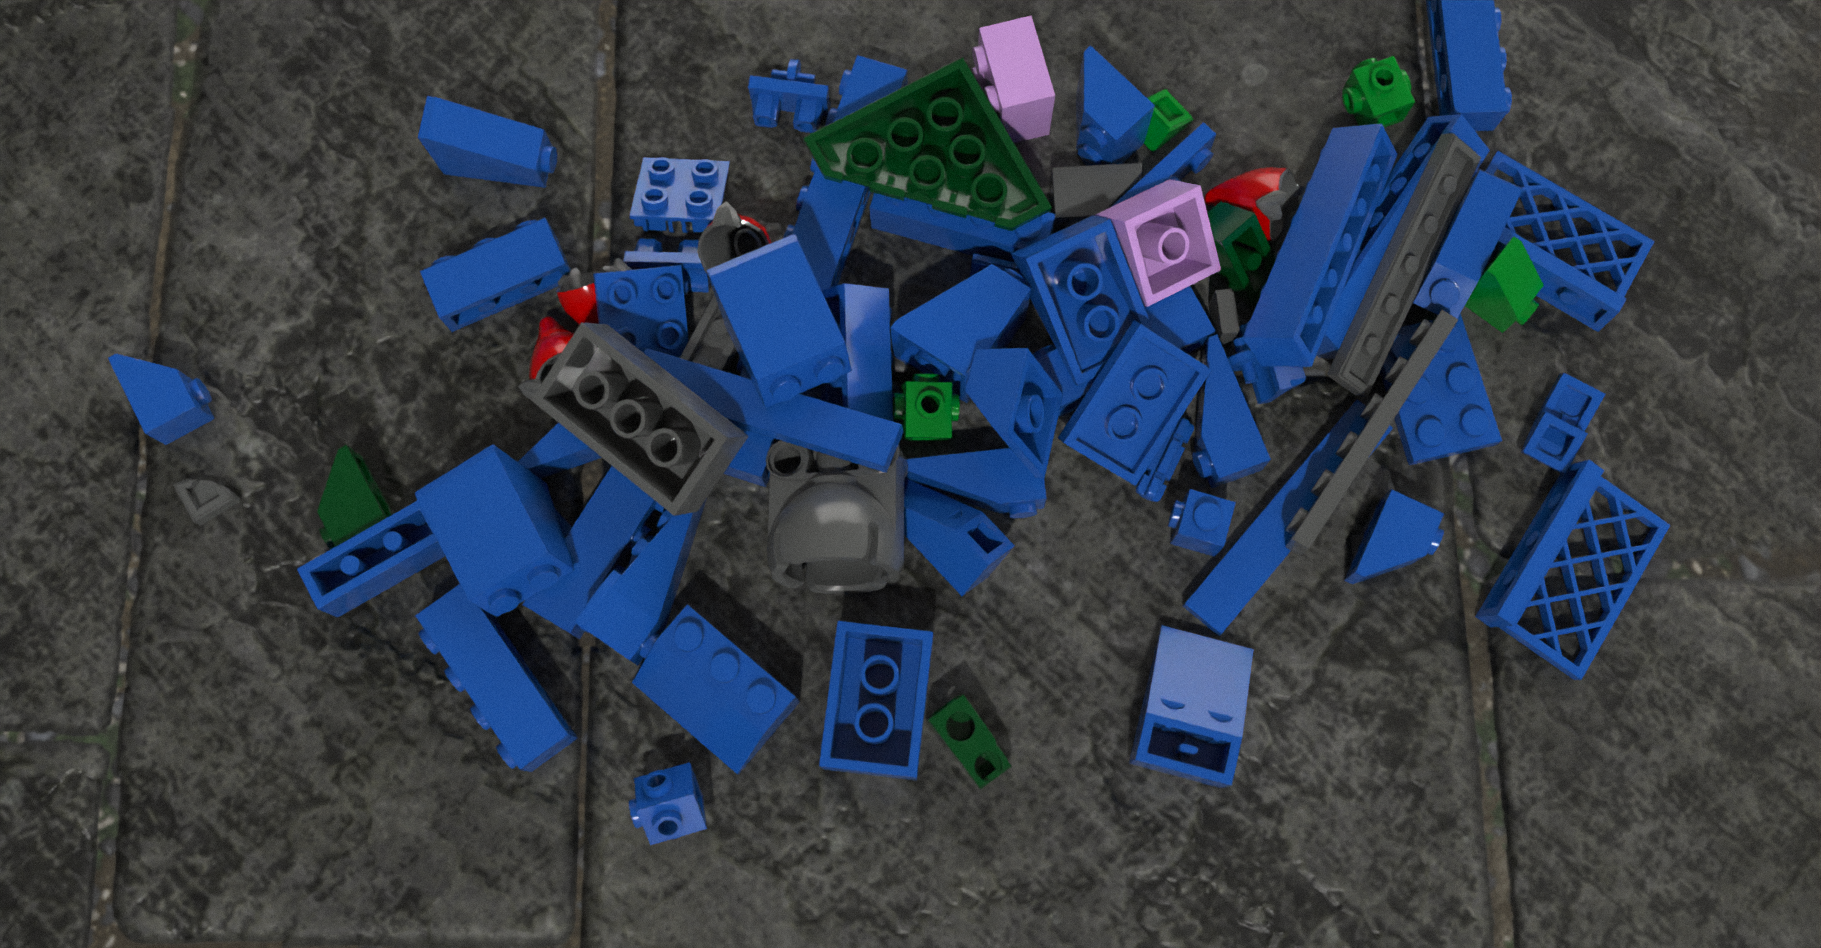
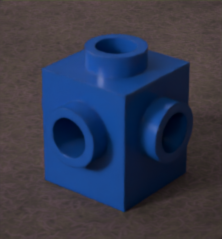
M690 762L664 770H656L647 775L634 778L635 799L629 800L630 815L636 829L644 828L650 845L677 839L681 836L707 829L703 795Z

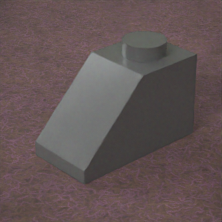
M1142 163L1052 167L1049 190L1052 207L1051 213L1056 214L1053 234L1114 205L1139 182L1142 174Z

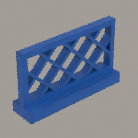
M1497 151L1484 171L1494 175L1498 169L1513 178L1515 185L1523 189L1519 198H1521L1527 215L1509 217L1488 263L1515 236L1522 241L1544 284L1536 296L1599 332L1620 312L1627 299L1624 296L1655 241ZM1543 195L1552 200L1555 211L1539 213L1533 196ZM1581 217L1590 222L1595 234L1578 236L1572 218ZM1559 220L1566 238L1549 240L1543 223ZM1531 225L1537 242L1531 243L1517 235L1514 227ZM1621 240L1635 248L1636 252L1633 257L1618 259L1611 241ZM1599 243L1605 261L1589 264L1583 245ZM1570 248L1577 266H1570L1558 259L1553 250ZM1610 271L1616 286L1615 290L1613 291L1596 281L1593 273Z
M1591 460L1570 464L1565 474L1560 473L1475 616L1490 628L1499 627L1573 680H1582L1670 527V524L1601 477L1604 470ZM1595 491H1598L1607 498L1611 513L1610 518L1594 521L1589 501ZM1623 510H1625L1629 514L1624 515ZM1581 517L1582 523L1576 524L1578 519ZM1636 518L1650 528L1642 545L1631 547L1625 522L1626 519ZM1613 522L1619 549L1601 553L1595 525ZM1583 528L1589 555L1571 559L1567 538L1572 530ZM1621 554L1625 574L1620 583L1609 585L1603 558ZM1557 555H1558L1559 561L1554 562V560L1556 559V557H1557ZM1591 560L1597 587L1579 591L1573 564ZM1561 566L1567 593L1548 597L1544 577L1550 568ZM1536 593V598H1537V599H1536V600H1531V599L1533 598L1534 594ZM1599 593L1603 612L1598 621L1586 623L1580 596ZM1569 599L1575 626L1556 630L1550 602ZM1538 605L1544 632L1531 634L1517 623L1527 607ZM1592 628H1593V630L1591 631V633H1590V635H1589L1588 629H1592ZM1572 632L1577 633L1580 652L1573 663L1562 656L1558 635ZM1546 638L1547 644L1539 639Z

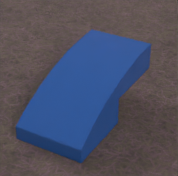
M1560 373L1529 431L1521 453L1561 474H1565L1588 434L1585 432L1587 426L1606 394L1566 373Z

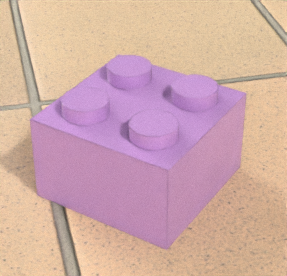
M1032 16L979 28L978 46L972 47L975 67L971 68V72L1013 143L1049 135L1055 93Z
M1169 179L1095 214V216L1111 220L1144 306L1148 307L1221 270L1201 185Z

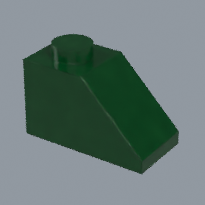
M1220 201L1207 212L1221 270L1216 272V274L1249 307L1255 309L1262 287L1268 280L1276 258L1255 213Z
M347 445L338 449L317 510L324 524V527L320 528L319 531L330 550L393 515L363 457Z

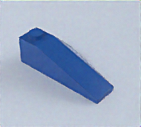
M706 500L697 512L674 516L665 510L658 520L657 528L660 531L656 536L649 535L645 539L641 538L632 548L633 555L629 561V567L623 574L613 570L574 621L637 666H639L643 659H646L653 644L666 628Z

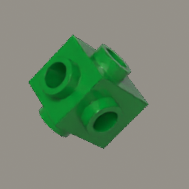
M1394 56L1379 61L1376 58H1370L1360 62L1352 69L1342 89L1344 107L1349 114L1354 115L1359 126L1382 123L1385 128L1402 122L1415 103L1411 93L1410 78L1405 70H1400Z
M913 374L912 381H906L900 386V393H893V420H900L904 430L900 440L946 441L952 438V421H958L960 410L959 395L952 394V382H939L940 375ZM922 401L928 404L930 408L929 413L922 409Z

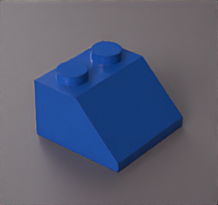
M1091 45L1083 54L1076 92V149L1078 150L1079 157L1087 166L1122 164L1144 144L1155 105Z
M1028 348L976 349L972 366L966 373L965 392L998 435L1036 478H1045L1063 393Z

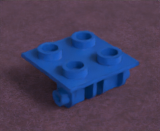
M643 157L629 215L630 219H634V225L642 227L643 231H667L669 227V232L675 233L677 221H681L683 233L689 232L690 222H692L693 232L702 233L713 221L717 208L723 204L730 161Z
M681 265L593 274L599 324H608L643 353L648 348L671 356L681 357L689 342Z

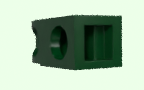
M964 694L957 695L926 718V721L980 790L1011 768L1009 761L996 744V739Z

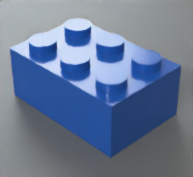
M837 621L819 762L820 768L823 770L917 781L933 647L932 631Z

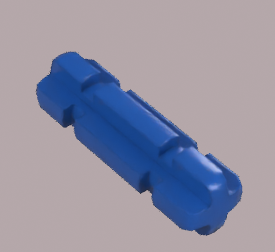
M1183 417L1179 419L1148 466V474H1143L1139 480L1136 492L1142 498L1152 502L1161 500L1167 487L1163 483L1165 480L1170 481L1185 450L1181 445L1182 443H1188L1194 431V426L1189 420Z

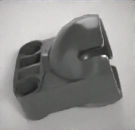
M778 441L772 445L767 452L766 465L770 471L767 561L773 580L793 589L802 586L805 583L802 563L806 562L807 588L814 593L853 594L871 592L882 589L887 582H897L904 568V479L908 473L907 459L899 444L887 473L784 441ZM796 460L801 461L795 471L787 474L784 473V469L789 463Z

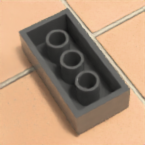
M581 322L531 399V401L674 516L699 510L749 437L608 324Z

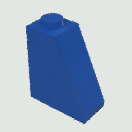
M427 96L418 139L444 175L546 188L548 174L554 173L556 168L557 150L551 144L544 129L441 98Z

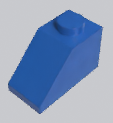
M120 354L108 357L146 435L167 445L215 419L208 406V403L212 401V397L200 379H191L175 368Z
M1391 489L1379 499L1344 581L1353 585L1413 564L1427 554L1433 555L1444 534V530L1438 528L1444 513Z

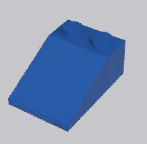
M1092 215L1011 253L1019 274L1027 281V286L1031 288L1030 299L1075 385L1078 386L1099 375L1134 320L1154 332L1110 219Z

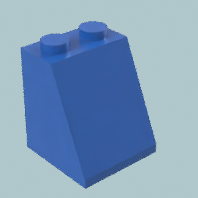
M795 234L707 270L727 332L765 408L778 402L788 401L797 394L823 383L833 382L840 376L852 371L846 343Z
M991 264L897 319L891 326L893 356L920 374L940 375L939 382H952V394H958L959 399L968 403L971 398L965 392V377L968 369L972 366L975 350L1002 349L1008 346L1026 320L1031 288L1027 286V281L1016 271L1009 268L1001 270Z
M494 444L415 492L416 499L468 601L496 617L512 611L519 603L539 591L553 586L559 579L574 571L547 483Z

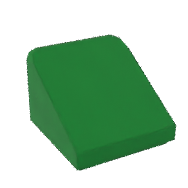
M1166 89L1147 97L1155 105L1144 142L1151 151L1161 148L1194 120Z

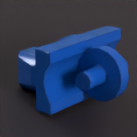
M790 59L787 71L772 69L771 78L750 75L748 89L753 106L755 125L768 128L776 127L780 111L795 112L793 119L794 129L806 133L817 131L823 116L827 117L831 108L828 85L815 84L816 76L814 74L801 73V62L798 59Z
M639 239L634 251H625L623 262L632 270L681 265L684 295H688V292H709L710 290L709 276L705 272L697 253L699 240H683L679 243L678 252H663L661 242H658L656 239Z
M1246 324L1239 326V338L1233 340L1237 354L1232 355L1228 360L1233 372L1242 371L1245 384L1252 383L1258 404L1270 403L1286 391L1294 389L1305 382L1306 376L1303 367L1261 366L1243 339Z

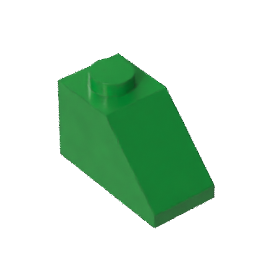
M1513 236L1487 264L1465 304V307L1501 333L1505 332L1515 321L1522 326L1539 306V303L1533 299L1544 286L1522 241Z

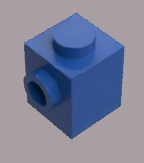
M1190 489L1182 501H1174L1167 525L1174 528L1170 544L1215 557L1225 545L1236 502Z

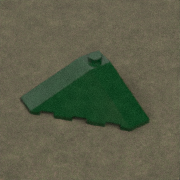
M963 57L803 137L806 147L823 177L827 180L841 184L845 180L869 187L870 192L902 201L905 198L932 205L934 210L966 218L969 215L994 222V227L1013 231L1050 212L1052 209Z

